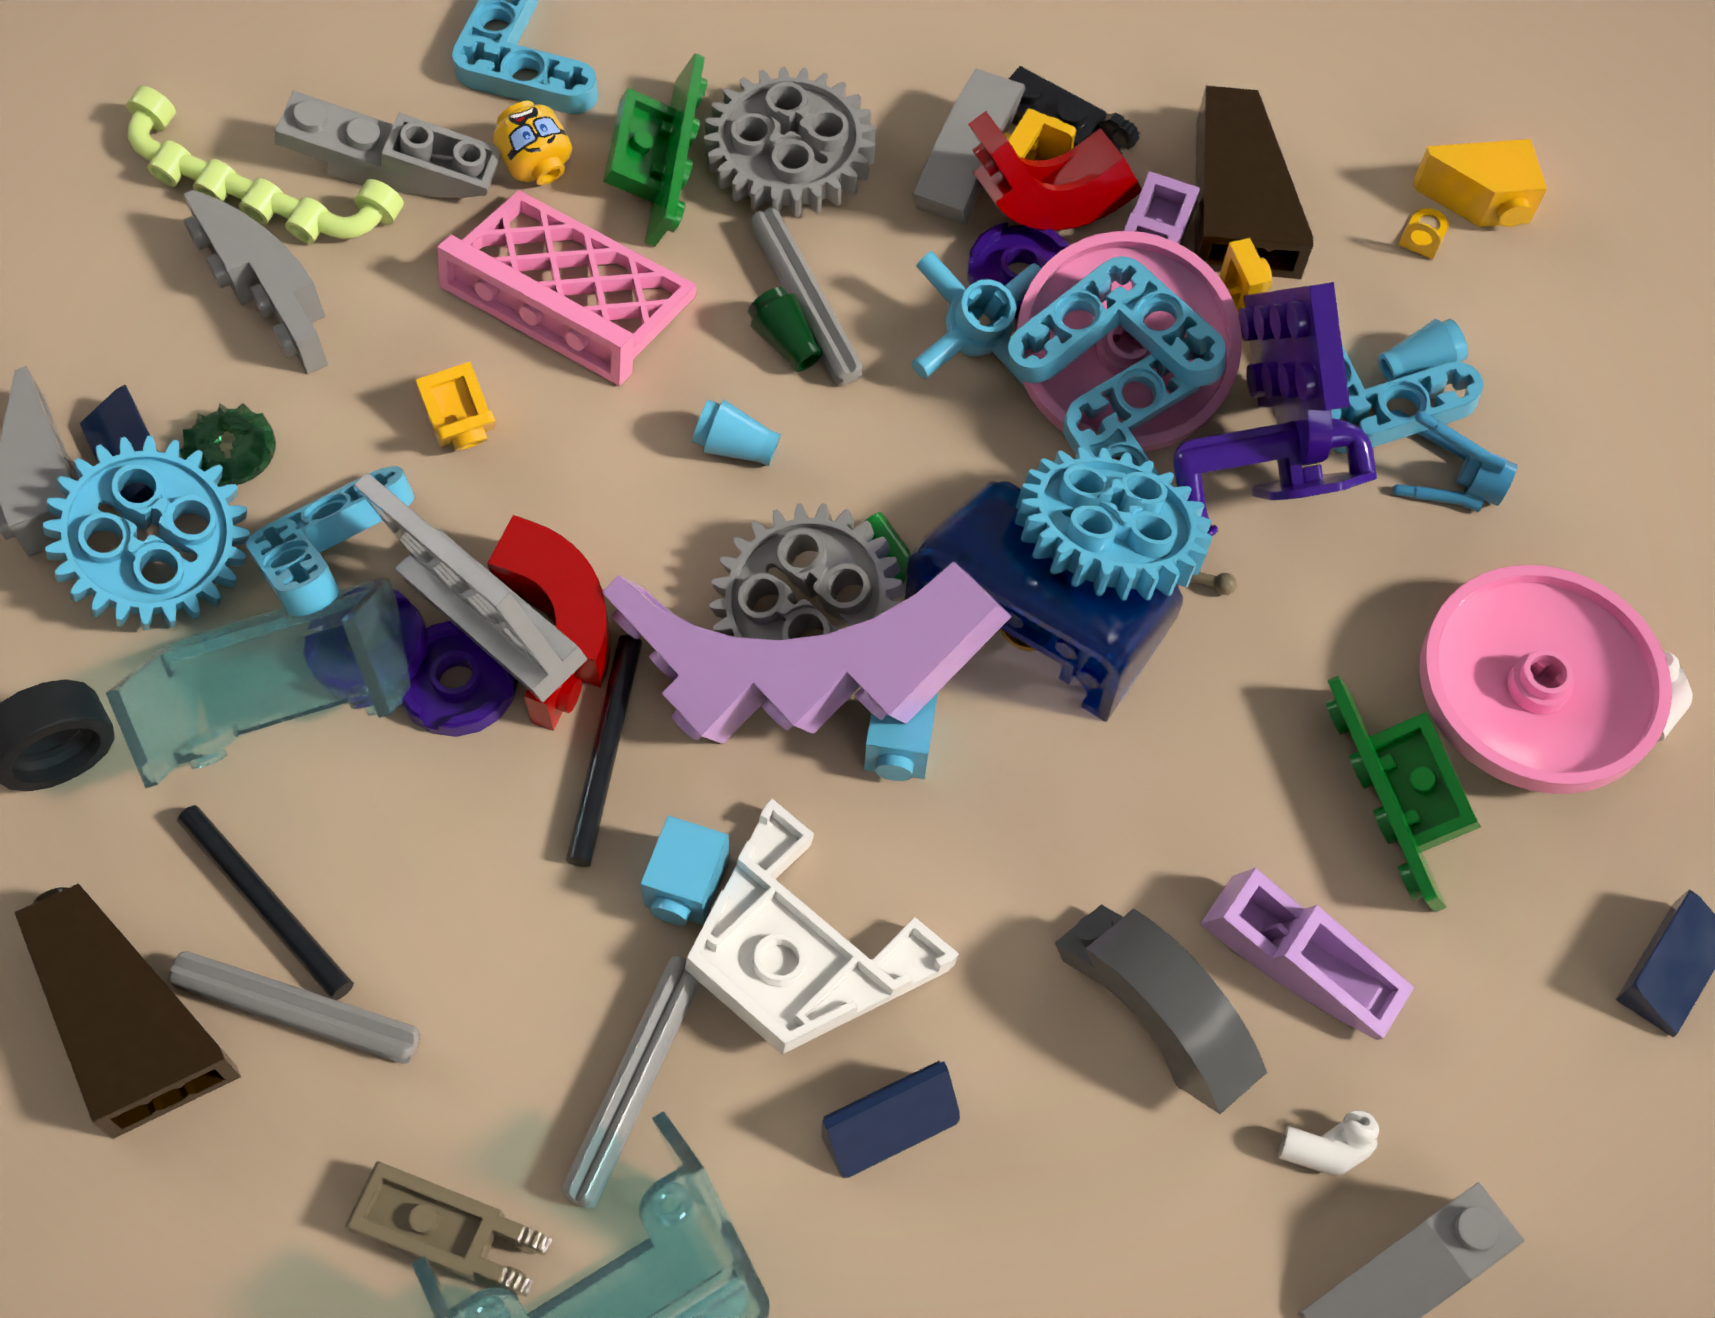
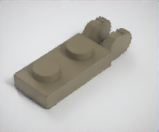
M376 1161L345 1225L350 1232L474 1282L478 1277L496 1287L523 1297L528 1296L534 1281L516 1268L504 1267L486 1259L495 1237L498 1236L515 1245L520 1250L534 1255H546L552 1241L550 1237L539 1231L505 1218L503 1212L497 1208Z

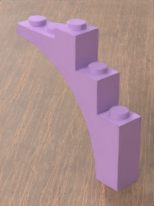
M954 561L915 595L873 619L825 635L786 640L732 637L695 626L672 613L645 588L620 575L602 592L617 608L611 615L616 623L637 640L643 636L655 649L649 655L652 662L665 675L674 680L662 692L667 700L676 708L671 714L674 722L696 741L701 737H705L722 744L761 705L767 714L785 730L788 731L792 726L814 734L860 686L861 688L855 693V696L874 716L882 720L888 714L907 724L1012 617Z

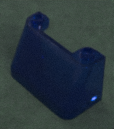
M988 481L983 483L924 536L912 552L908 561L905 600L915 595L954 561L1012 616L1000 629L1060 663L1062 667L1059 679L1070 684L1075 677L1086 690L1087 696L1083 700L1081 707L1107 722L1178 618L1183 604V596L1179 590V585H1175L1170 596L1163 594L1155 588L1151 600H1145L1136 589H1130L1127 600H1121L1115 588L1108 586L1105 592L1099 596L1095 594L1094 582L1085 580L1077 587L1072 586L1073 573L1065 570L1061 573L1052 574L1050 569L1053 559L1051 557L1035 559L1032 555L1036 543L1022 542L1021 535L1024 527L1015 524L1019 510L1015 507L1021 489L1007 481Z

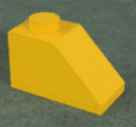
M1531 139L1427 146L1413 180L1415 190L1478 227L1501 225L1513 227L1530 223L1547 190Z

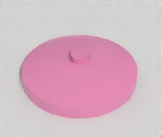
M1114 231L1101 233L1071 244L1057 253L1042 267L1024 296L1015 332L1105 261L1114 257L1124 256L1133 258L1144 265L1212 326L1224 339L1226 346V365L1223 374L1217 381L1203 386L1193 395L1131 431L1144 452L1158 450L1180 442L1199 430L1216 413L1229 394L1237 376L1242 354V334L1238 312L1230 293L1219 276L1205 261L1186 247L1161 236L1144 232ZM1116 281L1111 283L1112 291L1120 286L1127 291L1132 289L1131 281L1125 285H1120ZM1105 300L1102 304L1104 309H1107V301ZM1075 310L1068 313L1062 322L1065 326L1078 330L1089 326L1093 322L1094 317L1087 311ZM1164 311L1153 312L1144 320L1147 327L1156 331L1166 330L1176 322L1173 315ZM1118 325L1054 377L1040 383L1022 382L1039 411L1063 432V420L1071 403L1078 397L1151 355V353L1121 325ZM1049 330L1050 339H1052L1055 335L1052 330ZM1030 348L1024 351L1025 359L1031 355H1035L1039 359L1045 357L1044 349L1037 353ZM1172 372L1162 377L1165 386H1167L1171 378L1175 377ZM1133 381L1127 383L1122 388L1124 400L1134 408L1143 409L1150 406L1153 402L1151 389L1144 383ZM1105 396V398L1109 401V404L1101 414L1089 418L1084 412L1081 413L1082 418L1077 426L1081 432L1091 429L1096 435L1099 434L1098 428L1104 418L1114 413L1108 396Z
M1516 565L1498 568L1469 580L1451 594L1441 606L1427 630L1420 654V680L1423 695L1436 725L1446 739L1460 754L1482 771L1498 780L1530 791L1552 794L1580 793L1606 786L1630 772L1654 747L1666 726L1670 714L1672 701L1670 670L1665 654L1651 628L1633 607L1619 595L1588 577L1561 568L1543 565Z

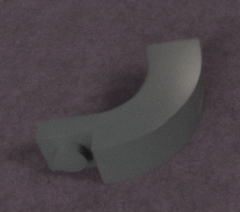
M1101 904L1055 942L1059 954L1065 963L1108 989L1140 1020L1158 1045L1176 1086L1218 1114L1224 1112L1267 1073L1261 1055L1247 1027L1218 985L1175 939L1137 910L1132 909L1123 917Z

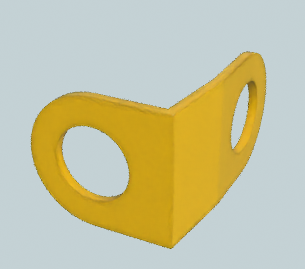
M1422 208L1417 210L1413 214L1408 226H1406L1398 245L1433 259L1447 232V218L1436 209ZM1424 216H1432L1439 221L1440 227L1436 230L1426 223L1419 222V220Z

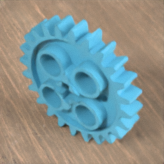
M148 435L144 442L143 451H134L128 439L123 437L120 440L119 455L112 456L101 444L96 446L98 464L94 467L80 458L75 459V471L80 479L76 481L63 476L57 479L58 488L67 499H47L48 511L61 519L43 522L44 535L60 539L45 547L47 560H66L54 571L57 582H67L76 579L77 582L70 591L71 599L77 602L92 595L94 599L91 611L92 616L96 618L104 613L109 606L115 608L116 625L122 627L130 614L133 613L139 614L143 630H149L153 615L162 614L169 628H174L176 610L183 608L190 617L196 620L200 617L198 602L200 598L217 606L221 601V595L215 584L218 583L234 588L237 576L227 566H244L247 554L233 546L245 544L250 536V530L233 526L246 519L247 508L240 505L228 506L237 497L238 487L236 484L222 487L217 486L223 472V467L220 464L204 472L200 469L203 454L201 450L198 449L184 460L179 457L178 440H173L166 452L163 453L157 452L153 436ZM142 483L150 487L154 495L143 503H132L123 498L120 492L126 485ZM101 504H108L115 508L121 517L109 512H101L98 507ZM194 513L206 520L208 527L198 534H186L181 532L174 522L181 515ZM151 524L159 527V538L150 535L145 541L137 539V528L147 530ZM99 531L115 533L121 539V544L115 550L108 553L94 551L86 542L92 534ZM173 547L187 553H194L197 559L193 562L187 561ZM164 562L174 568L176 575L169 582L154 584L146 580L141 572L147 564Z
M1079 447L1075 459L1063 451L1057 452L1054 462L1045 458L1041 459L1037 470H1029L1015 507L1019 509L1015 524L1024 527L1021 535L1022 542L1036 543L1032 555L1035 559L1050 557L1053 559L1050 569L1052 574L1061 573L1065 570L1073 573L1071 585L1075 587L1082 584L1085 580L1094 582L1095 594L1099 596L1105 592L1107 586L1114 587L1121 600H1127L1130 589H1136L1145 600H1151L1155 588L1167 596L1172 595L1176 584L1186 588L1190 583L1192 575L1199 574L1213 536L1207 534L1211 525V519L1201 517L1204 504L1197 501H1187L1192 489L1189 486L1173 487L1171 485L1174 477L1172 472L1158 476L1152 473V461L1149 460L1139 467L1132 463L1130 453L1125 452L1120 460L1112 459L1106 448H1101L1098 458H1093L1083 447Z

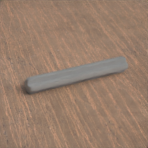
M769 207L763 212H756L752 217V222L754 223L752 230L782 286L788 294H795L797 296L814 340L822 351L821 358L832 379L840 386L856 382L862 376V363L779 211Z
M189 951L179 953L169 971L168 980L177 989L402 1064L411 1061L419 1045L420 1033L413 1025Z
M674 956L669 960L562 1185L564 1197L575 1204L587 1208H593L597 1205L700 984L698 980L685 970L686 958Z

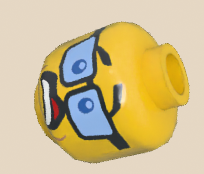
M521 101L505 109L497 118L498 126L495 128L492 140L500 151L501 158L511 176L515 180L524 183L536 181L538 185L552 183L561 177L565 172L564 164L570 158L573 148L554 111L550 107L534 104L531 101Z

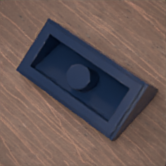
M126 384L113 391L79 423L96 461V446L100 444L112 456L120 454L121 438L126 437L134 451H143L147 435L151 436ZM131 483L126 485L120 494L129 502L143 503L148 501L154 495V492L145 484Z
M1689 889L1673 903L1615 999L1672 1037L1678 1034L1715 970V914L1699 895Z
M940 1061L930 1064L824 1116L821 1137L839 1174L843 1178H850L955 1126L959 1122L960 1111L950 1073L945 1062L940 1063Z

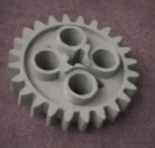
M781 67L776 79H771L764 70L759 71V83L755 85L744 77L740 79V93L726 88L724 90V103L713 102L712 118L705 119L706 135L704 136L705 156L708 157L709 172L717 173L718 187L720 189L732 186V198L735 202L747 195L751 196V210L756 211L764 202L771 203V208L776 209L779 213L783 205L790 206L795 217H800L802 205L809 204L818 214L821 213L822 200L825 198L839 206L841 204L842 190L856 194L858 179L867 180L869 177V164L874 163L876 127L871 125L870 109H861V96L859 94L846 97L845 82L838 83L832 88L828 87L827 73L821 74L815 81L808 80L807 68H802L797 78H790L787 69Z
M801 503L796 506L794 520L786 521L781 512L776 509L773 510V527L766 529L755 520L751 522L752 530L756 536L751 542L735 536L733 542L740 555L738 558L720 557L719 561L729 574V577L712 579V586L718 594L724 597L710 602L709 606L716 617L724 618L713 626L715 632L740 638L786 640L800 638L803 633L811 629H820L823 631V635L838 631L839 629L828 622L826 617L808 600L802 599L798 601L790 586L785 582L768 574V570L772 567H776L783 572L807 597L813 598L817 595L825 611L838 620L848 623V627L873 619L899 603L892 599L899 598L906 593L902 580L893 578L901 572L896 557H886L890 552V548L884 537L872 540L874 531L870 522L866 520L854 528V519L850 510L847 509L835 521H832L827 504L823 503L818 508L815 518H809ZM806 551L818 553L816 559L810 565L802 568L792 566L795 558ZM849 585L863 587L861 594L855 600L847 603L836 601L838 593L844 587ZM763 596H779L777 603L769 611L762 613L754 612L755 604Z

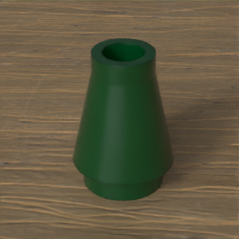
M775 287L764 292L752 302L748 308V314L752 318L751 328L791 365L795 372H802L810 368L821 358L822 351L814 340L795 294H788L784 287Z

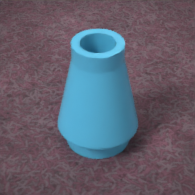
M1433 319L1390 350L1380 353L1378 362L1384 378L1389 382L1445 363L1462 362L1468 357V347L1462 330L1454 320L1448 319L1441 322L1438 319Z
M708 399L695 428L692 442L703 446V453L755 461L769 466L781 434L768 429L724 399L721 404Z

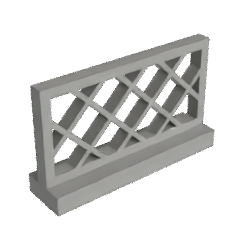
M367 472L354 484L410 554L395 568L405 582L542 703L588 660L581 649L439 528L435 530Z

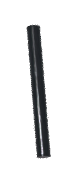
M621 635L618 639L566 861L569 864L578 867L591 866L642 647V641L630 635Z
M197 805L183 810L177 818V823L329 997L334 1000L344 997L354 985L352 980Z

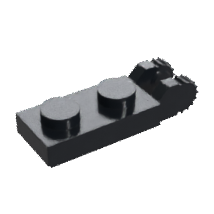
M1019 66L1009 77V80L1025 85L1024 93L1012 120V124L1016 126L1028 108L1073 126L1076 129L1073 148L1100 128L1121 154H1123L1120 151L1121 148L1123 150L1133 148L1140 138V132L1137 130L1138 127H1135L1134 123H1131L1129 119L1126 120L1124 116L1116 112L1107 114L1106 111L1022 66Z

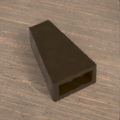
M1205 86L1196 123V187L1200 188L1195 209L1194 253L1215 272H1221L1229 242L1250 238L1259 257L1265 258L1268 262L1272 277L1302 279L1313 248V235L1259 91Z
M79 883L69 888L59 887L48 890L39 895L33 904L14 912L90 1118L96 1126L112 1139L241 1078L237 1065Z

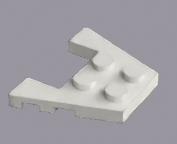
M771 799L765 805L750 840H747L738 857L737 865L724 890H721L687 957L685 970L777 1051L784 1054L949 972L955 965L959 953L914 917L874 959H869L776 880L811 846L814 833L775 800Z

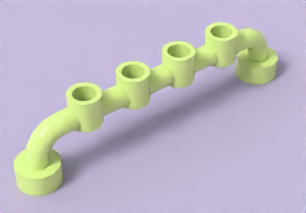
M139 86L126 104L128 111L132 114L128 125V140L137 154L150 161L147 169L157 180L165 185L175 187L184 175L196 180L193 184V189L223 202L228 194L242 199L239 203L240 210L263 225L270 221L274 213L288 218L285 223L286 229L302 242L313 244L320 233L341 239L360 237L370 232L378 223L391 225L404 207L403 199L394 189L378 180L368 179L355 197V203L360 211L348 217L337 216L330 213L321 203L312 198L303 197L301 200L284 194L276 185L266 179L257 178L255 181L238 175L230 166L220 160L211 159L209 162L192 156L184 147L176 142L166 140L164 143H160L152 139L150 136L151 129L160 132L164 131L176 114L172 103L158 91L147 86Z

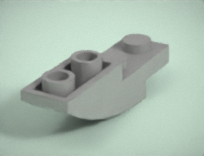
M296 91L292 92L275 129L276 145L328 162L327 175L360 185H364L368 179H374L385 183L396 192L409 195L453 198L486 196L501 158V153L495 145L402 113H398L393 125Z
M196 190L184 193L183 195L192 216L183 219L197 249L201 250L208 247L212 255L205 259L219 287L224 288L230 285L241 305L254 300L264 319L273 315L278 325L273 326L272 330L283 353L287 358L297 355L307 374L328 366L317 331L312 325V322L325 317L314 282L301 263L263 225L237 208Z

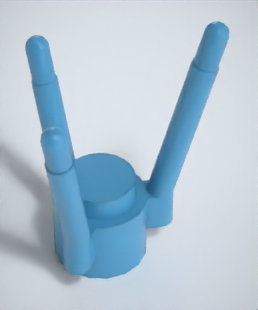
M1400 410L1391 412L1397 417H1411ZM1417 412L1415 420L1428 428V430L1416 434L1465 460L1456 479V483L1464 486L1465 489L1464 492L1396 484L1392 488L1393 494L1414 499L1461 505L1476 512L1480 511L1484 501L1498 506L1511 486L1517 470V464L1485 450L1425 412Z

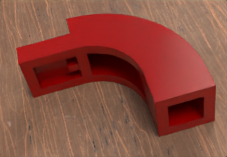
M987 111L968 123L980 142L972 151L982 166L973 171V174L998 208L1019 224L1039 230L1076 228L1102 219L1141 193L1142 188L1126 159L1101 128L1070 151L1052 159L1035 161L1024 159L1017 155L1009 140Z
M513 515L487 562L489 571L526 603L544 612L555 624V627L573 641L588 659L543 703L528 689L524 695L531 723L554 731L562 713L569 714L574 709L581 693L582 681L599 688L603 684L611 653V633L607 610L599 579L585 556L571 542L550 528Z

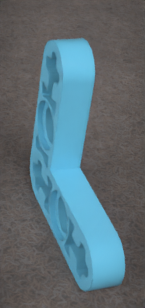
M478 0L452 51L456 76L462 85L518 101H531L534 104H542L550 107L552 110L569 114L584 113L594 107L599 94L596 74L590 65L582 61L517 45L538 4V0H511V3L508 0ZM493 20H504L509 23L506 28L500 31H489L483 28L486 23ZM521 69H533L539 73L535 78L528 81H519L512 77L515 72Z
M1121 256L1111 258L1102 263L1016 330L1010 338L1008 350L1011 370L1016 377L1029 383L1045 382L1054 377L1118 325H1121L1179 380L1187 385L1200 387L1212 384L1223 374L1226 365V346L1224 339L1212 326L1144 265L1133 258ZM1116 281L1120 285H1125L1131 281L1132 289L1127 291L1120 286L1112 291L1111 283ZM1105 300L1107 301V309H1104L1102 304ZM1075 310L1087 311L1094 317L1093 322L1089 326L1078 330L1065 326L1062 321L1068 313ZM1164 311L1173 315L1176 322L1166 330L1156 331L1147 327L1144 320L1153 312ZM1049 330H1052L1055 335L1052 339H1050ZM1186 333L1187 345L1182 341ZM1030 348L1037 353L1044 349L1045 357L1039 359L1037 356L1031 355L1025 359L1024 351ZM1189 348L1197 355H1202L1207 351L1210 352V361L1205 362L1203 359L1197 358L1190 362Z
M1183 338L1182 341L1187 345V338ZM1189 348V361L1201 358L1208 362L1210 361V352L1207 351L1202 355H1197ZM1151 354L1071 403L1063 420V434L1075 454L1079 447H1083L1093 458H1098L1101 448H1106L1112 458L1122 457L1127 452L1131 454L1132 463L1140 467L1143 463L1149 461V458L1131 431L1193 395L1203 386L1187 385L1176 376L1171 378L1167 386H1165L1162 377L1171 371ZM1133 381L1144 383L1151 389L1153 402L1150 406L1143 409L1134 408L1124 400L1122 388L1127 383ZM1105 396H1108L1114 413L1104 418L1098 428L1099 434L1096 435L1091 429L1081 432L1077 427L1082 418L1081 413L1084 412L1089 418L1101 414L1109 404V401L1105 398ZM1153 466L1152 473L1159 476V473Z
M1342 345L1350 407L1331 410L1332 418L1339 420L1347 418L1351 424L1360 423L1359 427L1370 438L1372 447L1428 430V428L1415 420V415L1406 418L1393 415L1386 405L1392 399H1408L1415 404L1418 412H1425L1444 424L1469 416L1478 405L1483 389V380L1480 373L1467 363H1445L1364 389ZM1451 384L1455 390L1465 389L1464 397H1458L1454 391L1444 393L1446 385ZM1435 399V403L1432 408L1430 406V400ZM1371 408H1374V415L1369 417ZM1346 447L1334 449L1337 452L1347 454Z
M390 466L369 473L407 506L413 502L415 495L402 468ZM359 479L255 531L246 541V547L259 571L286 611L292 616H305L320 611L330 605L340 593L339 586L320 552L383 521L354 486Z

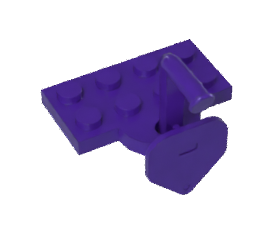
M1334 282L1244 295L1245 307L1240 308L1238 317L1242 338L1245 342H1250L1252 364L1247 365L1246 369L1248 390L1252 398H1257L1258 407L1274 408L1277 424L1189 439L1182 442L1174 453L1173 465L1177 487L1189 486L1192 489L1187 501L1202 502L1204 508L1201 517L1209 519L1201 473L1277 460L1280 481L1253 486V497L1267 500L1297 499L1338 492L1377 479L1374 451L1370 438L1360 427L1332 418L1331 410L1350 407ZM1346 447L1349 472L1322 474L1321 464L1312 465L1327 460L1331 449ZM1210 525L1207 534L1214 536L1218 532V527Z

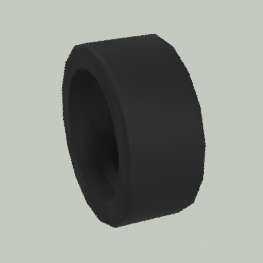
M65 679L37 684L23 689L0 702V784L10 790L35 791L67 782L94 767L108 753L115 740L113 724L96 691L84 682Z

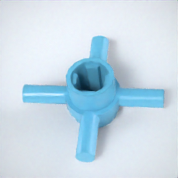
M933 251L926 254L917 263L916 267L946 299L950 306L945 318L947 333L912 361L915 372L920 377L926 379L958 352L972 357L983 356L993 352L1015 376L1011 370L1008 344L1010 341L1009 335L1012 332L1016 304L1024 299L1031 282L1041 270V267L1032 263L1005 286L1000 282L988 279L978 280L966 289ZM982 314L991 321L987 326L980 325L978 319ZM1015 376V378L1023 385L1022 380Z

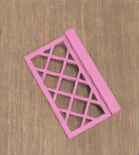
M520 190L513 194L464 239L460 240L450 235L437 246L439 283L441 288L618 386L632 374L633 359L696 297L697 285ZM522 212L539 221L540 226L510 228L509 223ZM574 240L583 245L584 250L555 252L552 241ZM544 242L546 253L515 254L514 244ZM506 245L508 256L491 257L480 251V249L487 246ZM619 264L628 269L629 274L600 277L597 265ZM589 267L591 276L589 278L560 279L558 268ZM550 269L552 281L537 282L519 271ZM663 288L673 293V295L669 299L645 301L642 289ZM633 290L636 302L606 304L603 292ZM595 293L597 305L581 306L565 296ZM640 318L641 326L634 333H631L610 320Z

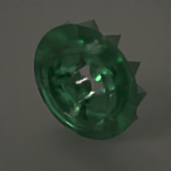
M219 403L217 412L207 416L197 413L196 424L190 429L183 430L184 444L183 448L179 451L182 458L186 460L192 453L198 449L201 450L203 454L200 469L204 472L220 464L223 467V472L217 484L218 487L230 484L240 485L254 479L268 467L275 453L276 438L272 427L263 413L256 414L252 412L244 403L236 409H228ZM228 431L235 439L232 442L233 449L230 450V458L226 457L225 452L219 446L224 432Z

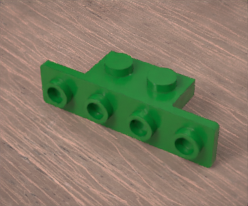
M697 53L693 54L676 79L670 106L627 88L619 101L603 182L652 202L645 243L654 247L667 231L672 233L676 231L685 210V202L679 200L680 192L685 187L691 174L693 161L687 158L688 149L696 139L700 127V120L695 118L694 115L707 88V79L702 78L705 57Z
M1339 675L1328 679V684L1335 698L1326 701L1325 705L1339 734L1342 735L1350 731L1358 751L1349 755V759L1362 787L1366 789L1374 785L1382 803L1381 807L1373 810V814L1387 843L1391 844L1398 841L1407 863L1399 865L1398 870L1413 901L1424 898L1425 902L1434 912L1447 908L1423 852L1481 828L1430 716L1427 712H1424L1370 736L1346 684Z

